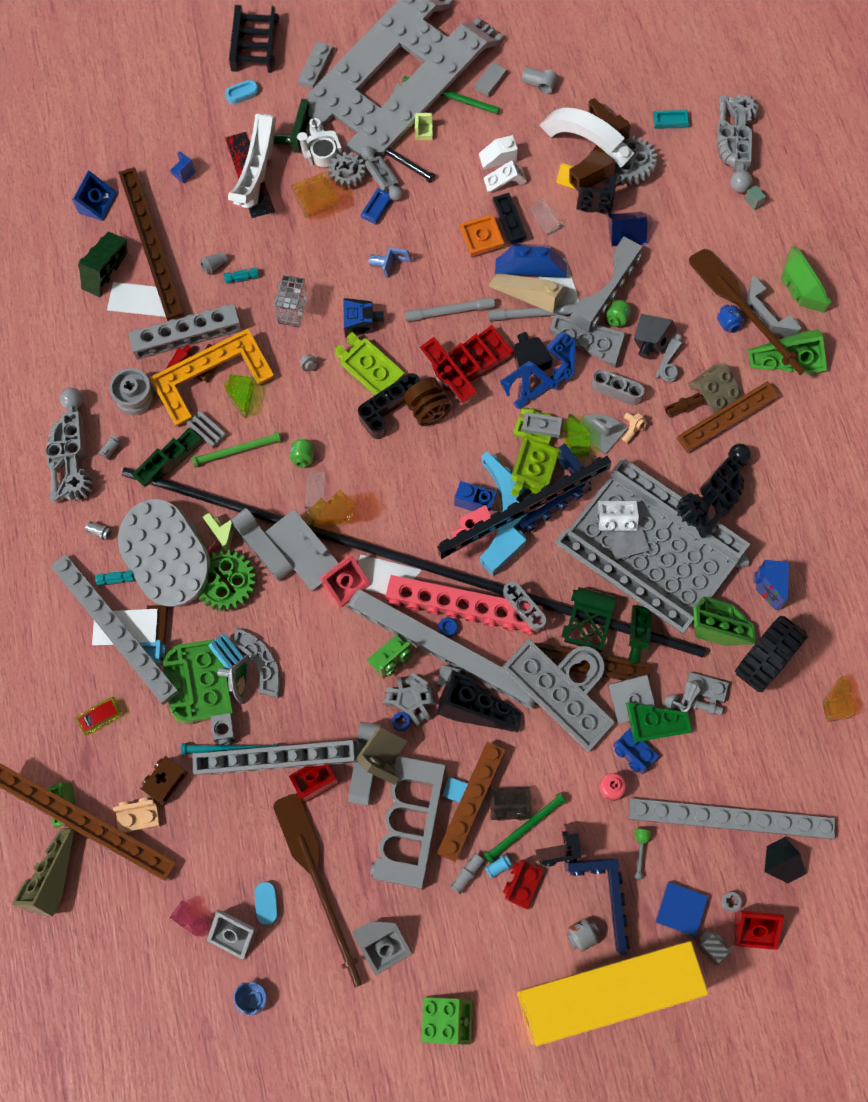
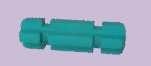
M254 267L250 268V270L233 271L232 274L231 272L224 273L223 276L225 283L228 284L233 283L234 280L238 282L249 280L250 277L252 279L258 278L259 273L258 269Z
M132 570L124 571L125 573L119 571L106 573V575L104 573L97 574L95 581L98 586L105 585V583H123L124 580L125 582L134 581Z

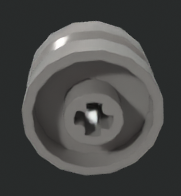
M135 368L123 369L117 372L111 379L109 385L110 394L119 410L124 414L131 416L141 415L152 407L155 400V392L144 372Z

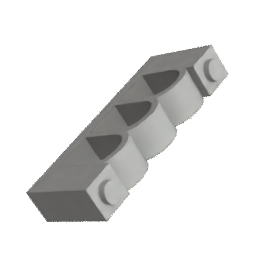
M397 756V760L392 763V767L395 769L394 773L399 779L391 787V797L395 805L387 811L385 816V824L389 834H386L380 842L379 852L382 858H377L376 863L372 862L370 875H373V880L422 890L445 765ZM405 782L432 786L429 808L400 802L396 798L397 787ZM399 810L427 814L424 835L418 836L394 830L390 825L391 816ZM394 838L422 843L418 866L388 859L384 854L386 843Z

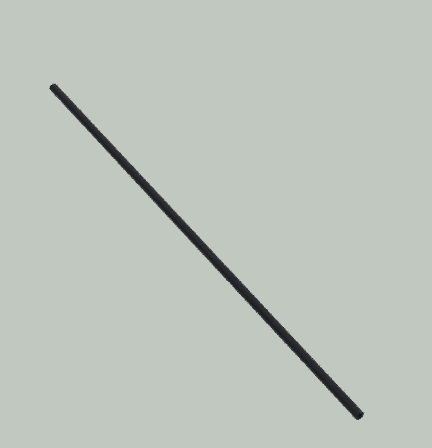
M124 467L122 476L136 480L132 476L136 470ZM162 478L150 484L236 512H241L247 508L253 517L274 524L283 518V516ZM307 524L319 538L503 595L504 585ZM508 588V594L512 593L518 600L519 598L515 594L516 589ZM526 592L536 605L571 616L573 607ZM576 611L575 618L580 620L588 619L584 612ZM597 617L593 621L596 625L604 626L606 618ZM613 619L610 620L609 629L629 635V624ZM655 632L650 634L651 642L703 658L706 648Z

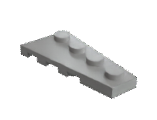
M558 314L554 315L549 333L555 336L560 332L569 334L570 337L575 339V346L615 367L625 335L624 332L598 325L592 326L589 332L570 323L569 317Z

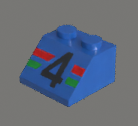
M765 560L758 567L757 572H754L753 582L756 583V590L775 610H780L788 600L789 562Z

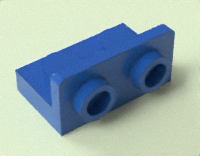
M630 728L613 744L614 752L620 758L624 757L629 762V767L636 773L640 772L643 774L659 757L644 741L634 743Z

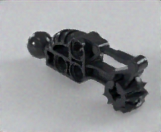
M738 443L730 448L728 458L715 469L700 487L702 497L699 494L693 495L690 493L679 500L676 510L679 511L677 516L682 517V522L686 521L688 526H695L700 537L706 538L709 536L720 518L728 514L735 504L738 503L745 485L744 477L740 475V469L749 464L752 459V451L749 446ZM712 504L716 515L708 522V511Z

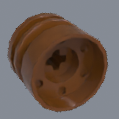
M434 377L417 382L403 396L404 402L409 410L413 411V416L417 419L420 426H429L436 423L452 409L451 401L445 393H442L443 389Z

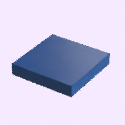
M667 882L655 923L696 937L708 896Z

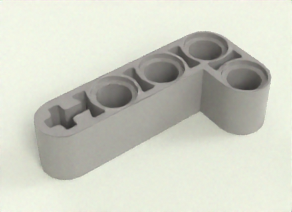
M247 508L230 519L236 532L277 581L294 570L288 560L258 526L255 518Z
M360 722L357 746L358 755L379 726L381 727V725ZM358 762L354 763L348 803L368 806L374 775L368 773Z

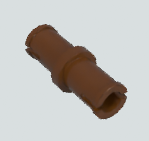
M697 393L688 398H680L678 402L664 408L667 416L671 417L682 411L687 412L690 408L704 402L702 395Z

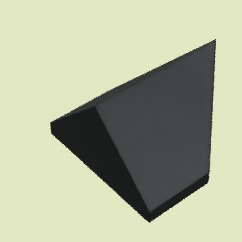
M785 837L766 846L765 873L787 884L806 875L800 852Z

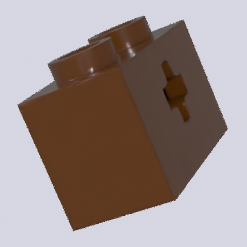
M167 756L158 760L154 766L155 770L151 775L145 777L141 787L142 791L163 806L188 774L185 769ZM160 777H164L166 779V782H161L159 780Z

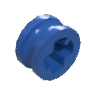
M404 712L396 713L392 718L393 727L397 731L407 730L410 726L409 716ZM400 717H404V721L407 720V723H403L402 727L396 723V720H400Z

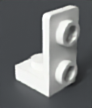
M513 160L484 177L487 190L490 193L511 180L516 181L520 185L527 182L522 167Z

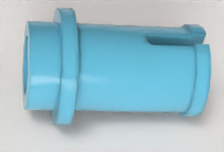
M500 855L498 860L484 868L492 879L502 871L510 870L509 867L512 864L506 855L503 857Z

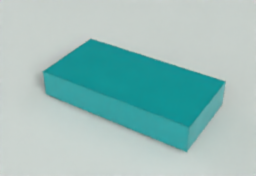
M688 110L653 111L654 129L688 128Z

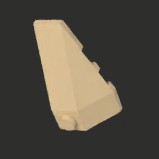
M496 274L489 284V287L551 313L555 311L569 291L568 287L550 280L507 274Z

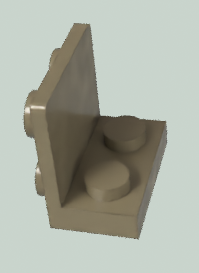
M714 364L688 383L691 390L701 391L713 414L743 395L727 364Z
M379 726L357 756L356 761L368 773L395 785L399 778L394 773L395 769L391 765L407 741Z

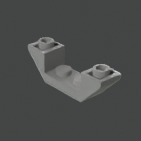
M753 276L748 285L746 304L775 336L789 337L798 334L801 330L800 324L791 315L778 322L776 316L765 308L764 303L759 299L763 297L766 287L761 280Z

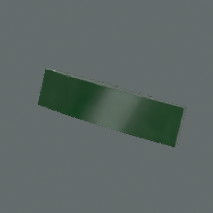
M189 427L177 440L173 437L162 450L157 448L132 476L146 487L177 466L204 440Z

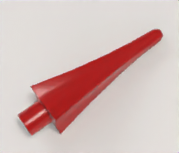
M186 345L183 349L178 347L166 369L189 358L188 354L192 348L189 345Z

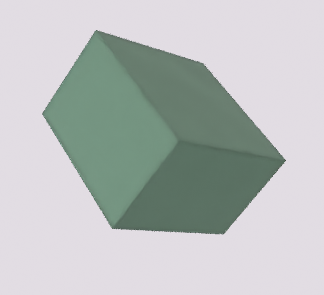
M756 185L749 189L745 196L746 202L753 210L762 206L766 198Z

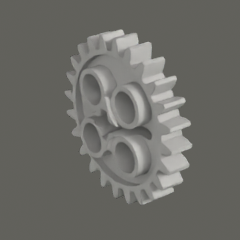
M633 136L631 139L623 140L633 151V156L622 167L615 162L614 175L617 176L616 184L619 181H622V185H625L626 182L632 185V181L639 184V179L645 181V176L650 177L651 172H654L657 166L656 149H652V144L648 145V140L641 142V137L635 140V136Z

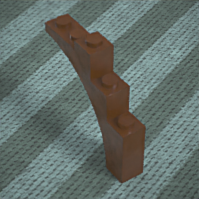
M595 98L589 100V113L611 125L624 137L623 140L629 138L630 123L628 120H625L621 115L614 117ZM596 145L583 161L569 169V183L579 192L580 187L590 188L610 178V175L615 173L616 164L614 159Z

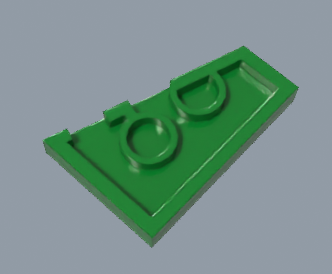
M630 702L626 703L634 743L692 733L687 712L655 708Z

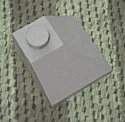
M370 921L352 932L375 975L412 954L396 923Z

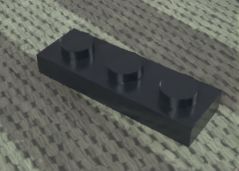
M510 193L493 197V204L510 245L527 240V234Z

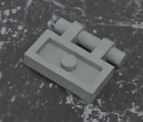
M690 672L687 682L697 681L701 687V691L693 700L690 709L695 710L697 708L707 711L711 715L713 713L721 715L723 707L716 706V701L720 703L725 701L729 683ZM698 697L709 699V703L698 701Z

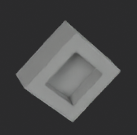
M441 665L437 686L445 687L451 671L460 673L461 669Z

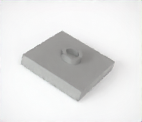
M646 674L608 684L618 724L629 721L626 707L628 702L655 707Z

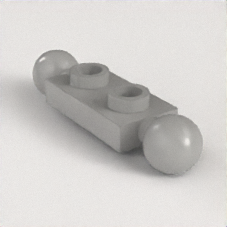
M369 146L364 147L361 150V156L366 160L364 165L383 191L389 189V196L392 200L397 201L401 199L403 192L400 187H397L399 182L382 157H374L375 152L373 148Z

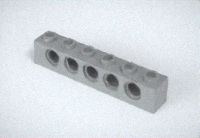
M232 304L223 305L221 308L205 310L195 315L190 314L181 319H172L166 323L154 324L148 328L136 329L128 333L132 351L136 360L175 350L178 347L182 348L186 345L197 344L242 330L235 306Z

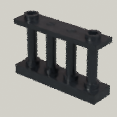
M235 5L229 53L231 72H238V66L241 63L266 64L268 73H271L272 66H275L273 51L276 24H279V13H276L275 6L271 7V15L246 14L243 12L242 5ZM246 21L270 22L269 29L244 28L243 23H246ZM244 35L268 36V43L243 42L241 39ZM243 49L267 50V56H241L240 51H243Z

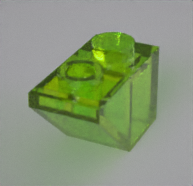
M568 414V419L564 420L563 431L567 432L566 438L563 437V444L565 443L574 456L588 457L590 451V431L573 414Z

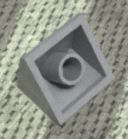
M218 909L207 941L244 960L259 930Z

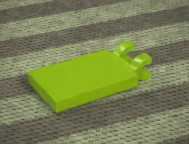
M353 332L347 336V343L353 347L349 352L340 344L334 349L336 351L334 355L341 359L340 365L374 396L405 375L397 365L369 340L364 338L361 341Z
M525 436L510 480L515 481L510 495L518 497L523 487L536 494L544 486L548 485L559 449Z

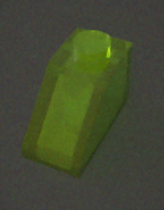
M230 374L229 381L226 380L225 391H227L229 399L243 418H247L254 388L252 377Z

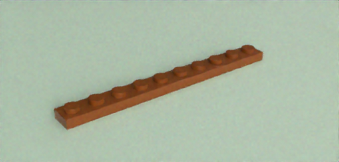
M0 763V789L166 882L176 862Z

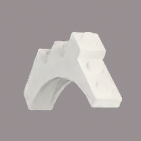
M257 113L255 115L252 139L243 171L237 184L228 195V200H232L233 204L241 205L245 208H252V206L258 204L260 183L265 181L267 160L271 159L277 116Z

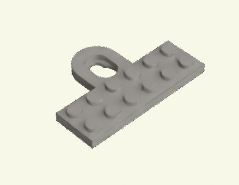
M527 639L501 667L512 680L587 752L595 746L615 723L586 695L600 680L604 672V662L601 655L591 647L581 646L571 650L556 665L530 639ZM585 660L590 664L587 677L583 682L575 683L569 676V670L574 664H579Z

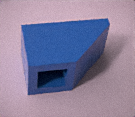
M460 481L454 497V506L475 511L486 505L487 509L491 510L497 492Z

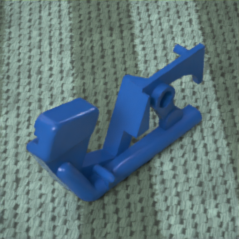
M560 332L547 345V350L562 362L559 369L553 368L554 375L549 377L537 365L528 361L500 380L506 395L510 396L512 384L519 377L522 378L520 398L513 402L517 409H520L529 400H533L547 389H556L558 383L564 379L569 380L574 375L575 339L570 337L569 334ZM532 372L543 382L530 391V376Z

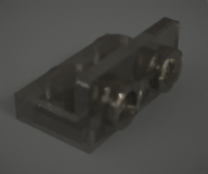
M530 787L489 788L491 820H525L531 818Z

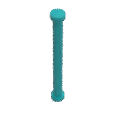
M182 743L181 755H186L187 753L278 747L279 745L275 743L273 746L187 745V743Z

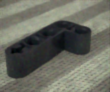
M409 373L359 406V421L372 438L381 439L385 436L386 426L382 417L405 403L403 396L406 390L420 381L417 374ZM394 393H400L401 395H399V396H394L393 394H394ZM381 402L386 403L384 406H379L378 404ZM366 412L371 413L369 416H363ZM375 426H380V427H382V428L379 429V430H374V429H373Z

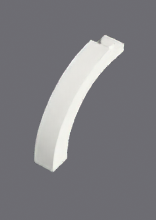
M557 109L549 114L539 125L551 138L560 132H571L589 139L613 158L620 167L634 154L623 142L624 137L617 130L597 116L580 109Z

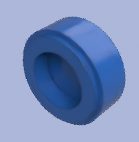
M444 618L439 622L438 630L440 634L451 638L456 635L458 625L454 619Z

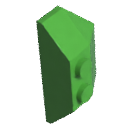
M795 245L792 246L781 275L783 284L788 287L792 298L797 301L799 306L823 313L827 312L832 302L827 297L821 281L802 252Z
M703 596L693 608L696 638L723 646L756 643L754 624L751 621L748 622L734 605Z

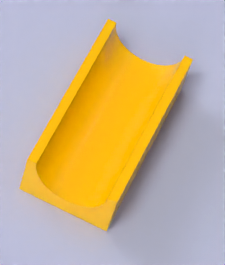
M691 941L517 992L530 1042L535 1046L708 995Z

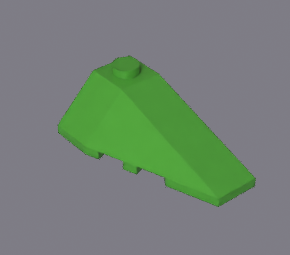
M820 329L801 332L779 339L789 352L794 351L797 354L796 360L805 369L804 374L827 371L824 340ZM771 342L748 349L750 368L785 370V372L796 371L790 364L785 365L782 362L784 357Z

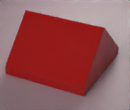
M329 765L303 767L289 775L303 803L339 784Z
M750 911L736 912L735 946L777 950L784 915Z

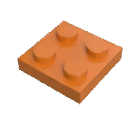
M493 214L459 224L461 234L471 257L504 247V241Z

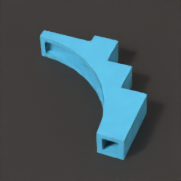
M487 451L481 456V464L490 473L497 485L501 498L502 512L512 503H519L531 491L523 487L518 497L510 495L515 481L510 480L511 470L503 467L499 459L493 454L490 455ZM529 513L499 528L491 545L481 555L480 564L492 576L526 546V536L523 532L516 529L520 526V521L527 517Z

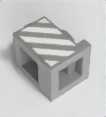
M708 930L700 936L699 940L701 942L697 945L715 965L720 964L734 950L731 946L725 947L724 944L726 942L718 934L714 935Z

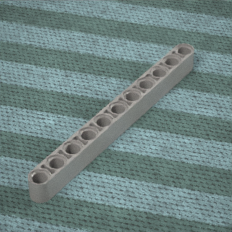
M357 589L349 601L347 607L356 614L394 635L397 634L400 638L409 641L414 646L452 667L461 669V672L529 709L534 708L536 702L499 665L362 590Z

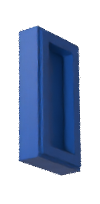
M377 188L362 211L361 218L376 225L392 201L389 193Z

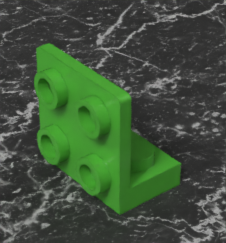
M396 634L369 657L367 661L382 678L386 675L389 677L397 670L396 667L401 662L404 664L412 657V645L409 641L404 643Z
M423 998L421 1041L425 1043L471 1045L473 1000Z

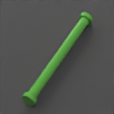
M275 432L271 436L199 457L192 456L194 466L198 467V464L273 442L280 443L281 439L279 433Z

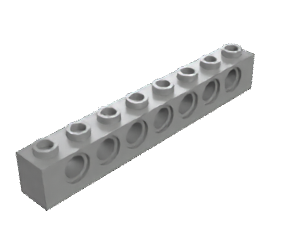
M348 740L192 754L193 774L203 776L357 763V742Z

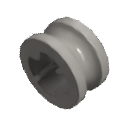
M735 892L726 893L721 899L722 907L728 912L736 911L741 907L742 900ZM732 896L735 898L733 901L736 900V905L730 908L728 906L729 903H726V899H730Z

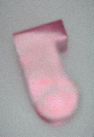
M182 900L170 916V919L195 936H206L210 931V923L206 919L197 917L188 911L191 905Z

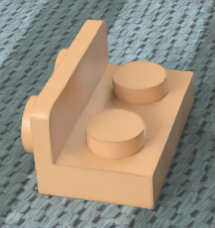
M151 797L141 798L139 802L132 804L131 801L121 802L119 806L113 807L117 817L118 830L123 833L160 827L158 803L155 800H151Z

